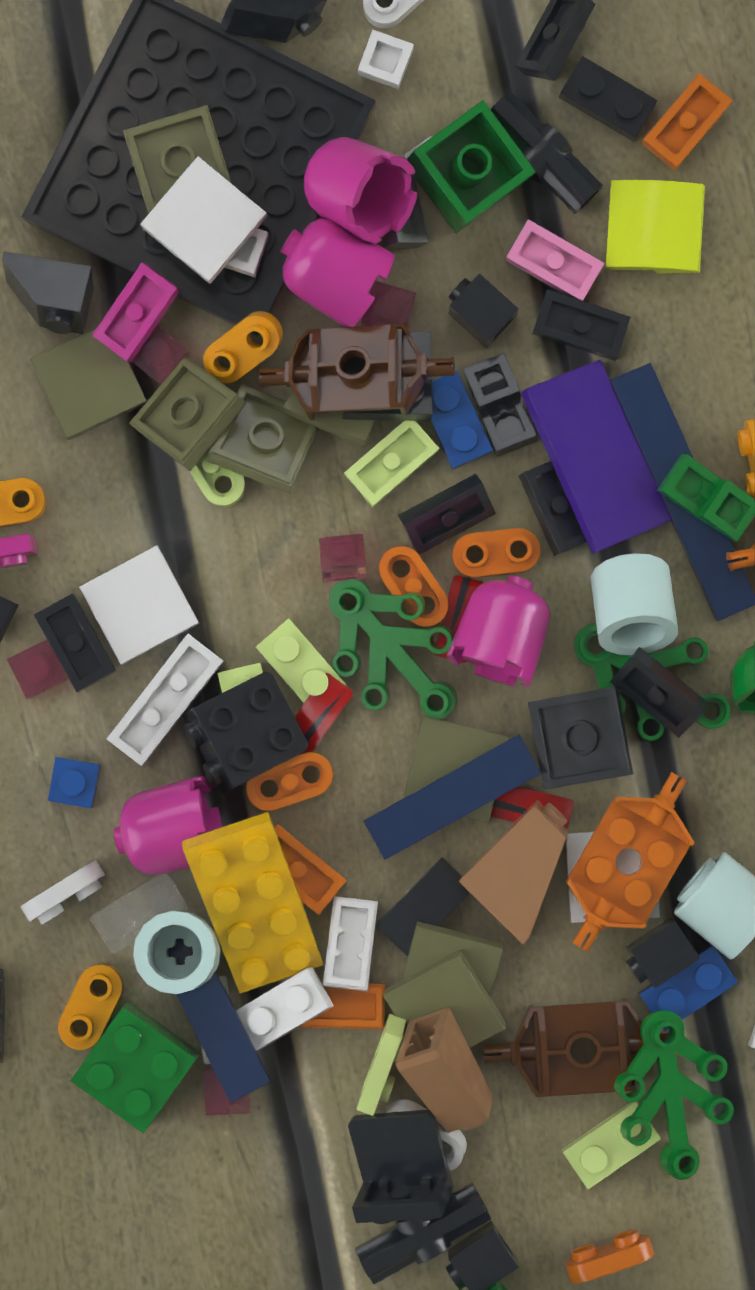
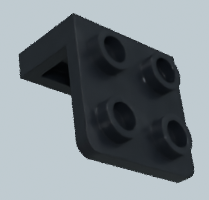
M268 672L261 673L192 708L182 716L186 722L182 725L186 739L194 749L199 747L206 761L203 764L204 773L214 788L219 786L222 794L303 753L308 747V742L274 676Z
M415 1110L378 1113L373 1116L369 1114L353 1116L348 1124V1129L363 1184L352 1206L356 1223L374 1222L376 1224H386L392 1221L415 1219L425 1222L435 1218H442L454 1185L438 1124L431 1111Z

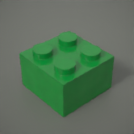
M484 100L416 148L407 158V161L415 170V174L412 175L456 234L522 186L536 173Z
M128 1001L121 1008L70 1081L144 1134L193 1065L200 1052Z

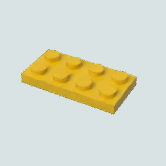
M269 812L182 841L184 854L239 993L288 978L309 967L317 968L324 965L322 955Z

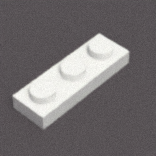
M187 634L114 728L107 740L139 765L144 766L224 661L190 634Z

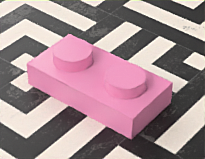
M529 219L505 260L562 294L581 301L585 299L604 266V262Z

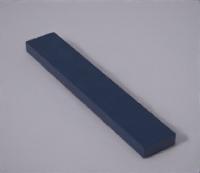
M650 362L611 379L610 382L659 488L681 454H688L692 458L693 456ZM661 494L672 518V525L715 621L718 622L754 606L755 594L744 569L740 568L730 571L727 563L739 561V558L726 560L727 552H735L730 538Z

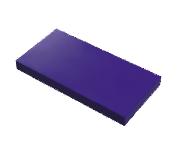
M601 360L544 381L521 392L592 554L672 520L661 493L657 491V484Z

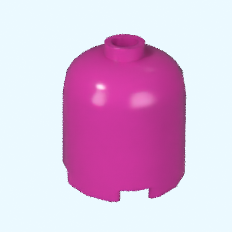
M340 137L326 142L315 151L308 162L304 174V191L309 206L322 218L334 221L352 235L367 242L379 243L381 242L379 237L384 236L390 230L400 231L411 216L417 199V192L411 190V174H415V170L405 158L352 138Z
M326 218L317 219L309 223L302 232L294 229L281 249V253L287 256L283 265V279L286 286L296 296L341 326H351L352 328L363 317L375 299L368 292L377 276L386 280L395 257L394 254L381 246L352 235L334 221Z
M509 576L507 581L494 580L482 583L471 595L448 651L447 659L457 666L464 659L476 665L475 675L514 687L516 680L519 679L522 682L521 685L529 688L550 625L551 612L549 605L539 594L532 591L534 584L521 577Z
M198 776L142 791L132 795L125 802L120 814V826L114 828V840L120 854L126 853L129 861L138 871L145 874H164L190 869L183 851L182 841L223 827L219 807L210 808L205 795L206 792L212 791L205 776Z

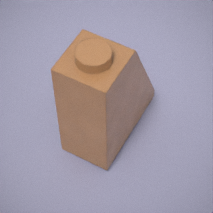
M538 800L462 874L459 880L522 944L531 935L568 834V830L564 827L567 820L563 814L551 803L543 806Z
M450 1007L410 1020L395 1063L398 1071L447 1133L461 1128L464 1130L477 1128L489 1119L494 1096Z

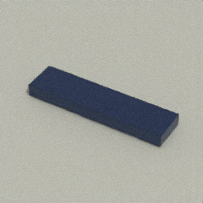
M520 734L370 816L363 820L384 860L536 777L541 772Z
M179 938L176 939V946L169 948L168 954L169 957L177 958L178 965H184L185 957L193 955V948L185 946L184 940ZM217 971L214 972L210 980L199 988L176 994L230 1103H234L272 1082Z

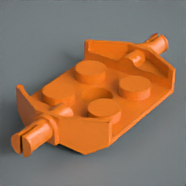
M670 772V776L659 795L655 794L653 798H613L565 881L585 913L583 918L586 919L572 943L578 947L581 946V949L588 953L601 929L604 930L605 926L646 928L647 919L687 850L695 843L674 810V803L688 781L683 778L678 779L679 776ZM631 848L638 853L640 866L632 874H622L616 867V857L620 851Z

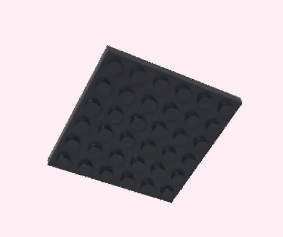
M132 0L21 217L24 221L132 275L141 263L148 264L181 289L177 296L178 298L232 325H236L253 312L263 311L271 313L285 285L283 265L287 256L281 253V249L286 239L294 229L302 232L309 223L317 220L320 216L309 206L304 191V174L308 162L315 151L330 140L340 137L358 140L376 106V100L247 36L227 33L221 28V23L174 0ZM208 105L232 185L267 213L266 219L257 228L267 231L269 237L255 277L223 268L211 284H209L141 227L140 224L147 217L148 212L123 130ZM256 331L251 332V334L256 337H258L260 334Z

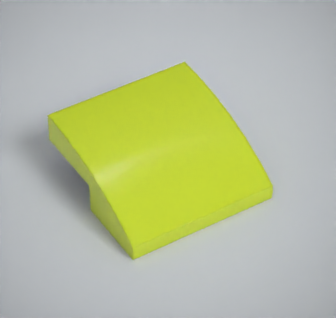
M611 180L606 268L610 271L654 270L657 274L700 273L705 185L661 180Z

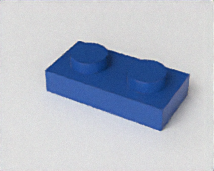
M455 371V376H444L432 381L433 415L431 424L451 469L454 470L491 454L493 449L458 371Z
M710 944L697 953L700 959L657 988L650 984L638 992L651 1013L661 1009L670 1010L683 1020L737 984L738 981L716 948ZM669 1026L664 1027L662 1030L664 1032L667 1031Z

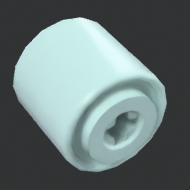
M625 554L608 559L594 569L590 578L598 640L602 648L619 655H632L639 647L645 652L651 653L663 649L678 636V625L669 565L664 560L650 554Z
M722 852L714 860L709 858L677 897V900L680 902L675 908L674 914L731 960L741 953L755 937V876L726 852Z
M170 911L156 915L143 925L135 939L133 957L137 972L146 984L163 993L180 994L197 989L211 979L219 965L221 947L215 930L208 921L195 913ZM179 938L184 940L185 946L193 948V955L185 957L184 965H178L177 958L169 957L168 954L169 948L175 947L176 939Z

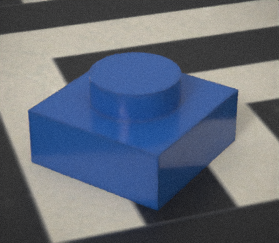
M55 757L48 801L93 808L101 765Z

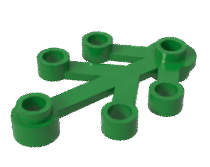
M347 578L336 583L329 594L330 609L341 620L339 652L332 660L334 671L339 676L349 677L360 669L361 657L356 652L358 627L360 625L370 636L368 686L361 693L363 705L370 710H379L389 702L390 691L386 686L387 662L389 658L421 695L420 706L427 716L434 719L448 716L457 705L458 697L455 689L444 681L433 682L402 645L428 647L435 654H443L450 649L454 639L453 631L443 625L436 626L433 629L384 625L373 612H398L403 619L414 620L424 613L426 607L424 598L417 592H408L404 595L371 593L369 587L363 581L355 578ZM346 593L355 596L357 604L354 609L347 608L344 605L343 597ZM407 598H412L417 602L418 611L411 614L405 610L404 602ZM435 632H442L446 635L447 645L445 647H438L434 643L433 635ZM342 655L352 658L354 663L352 670H346L341 666L340 659ZM370 689H377L381 692L383 697L381 703H374L370 700ZM432 694H438L443 698V708L436 709L430 704V696Z
M596 623L588 624L581 628L575 636V654L583 664L593 667L598 689L615 687L610 683L613 678L611 665L620 669L632 655H619L606 651L604 648L599 654L590 652L587 646L588 641L592 637H598ZM694 637L685 640L681 646L649 655L665 668L685 662L688 664H698L706 659L708 647L702 639ZM690 643H697L701 647L702 653L698 659L688 657L686 648ZM697 693L708 703H714L718 708V715L715 719L709 720L702 713L696 720L697 723L708 729H715L725 725L731 715V707L728 700L717 693H709L703 696ZM619 694L623 714L626 709V701ZM635 703L639 717L636 726L638 735L647 741L659 739L664 733L665 726ZM647 719H653L658 724V731L653 736H648L643 731V723Z
M661 1009L650 1013L643 1020L640 1030L643 1046L626 1072L621 1073L616 1078L614 1090L619 1097L627 1102L640 1100L645 1093V1083L642 1079L657 1059L659 1074L634 1113L623 1120L621 1134L624 1139L636 1146L648 1142L652 1134L649 1123L662 1103H664L669 1143L661 1150L660 1165L673 1178L685 1180L697 1172L700 1159L695 1148L689 1145L682 1096L703 1109L706 1118L720 1125L727 1123L732 1118L734 1108L732 1103L719 1094L712 1095L678 1071L676 1053L696 1064L698 1073L710 1081L721 1080L726 1075L728 1066L722 1056L712 1051L706 1052L684 1036V1023L677 1014L670 1010ZM669 1026L667 1037L664 1040H660V1031L664 1027ZM716 1059L717 1066L715 1070L708 1073L707 1066L709 1062ZM634 1080L635 1087L633 1091L625 1094L624 1087L626 1083ZM722 1102V1112L714 1116V1107ZM640 1123V1133L635 1137H631V1129L634 1125ZM688 1156L686 1165L679 1169V1161L683 1157Z

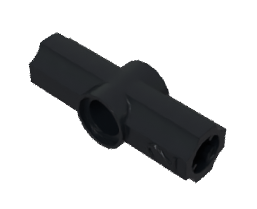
M512 92L503 96L491 108L492 113L536 171L531 178L538 183L543 181L574 214L583 209L602 189L603 185L572 154V148L563 135L550 124L546 123L543 125Z
M471 1183L459 1191L451 1193L442 1218H435L425 1222L417 1221L416 1219L396 1221L395 1226L355 1247V1251L365 1273L374 1285L414 1262L421 1264L435 1258L447 1250L453 1240L490 1221L491 1216L474 1184Z

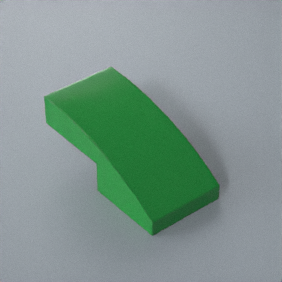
M688 454L680 455L657 489V491L733 541L738 542L755 516L754 498L729 480L719 478Z

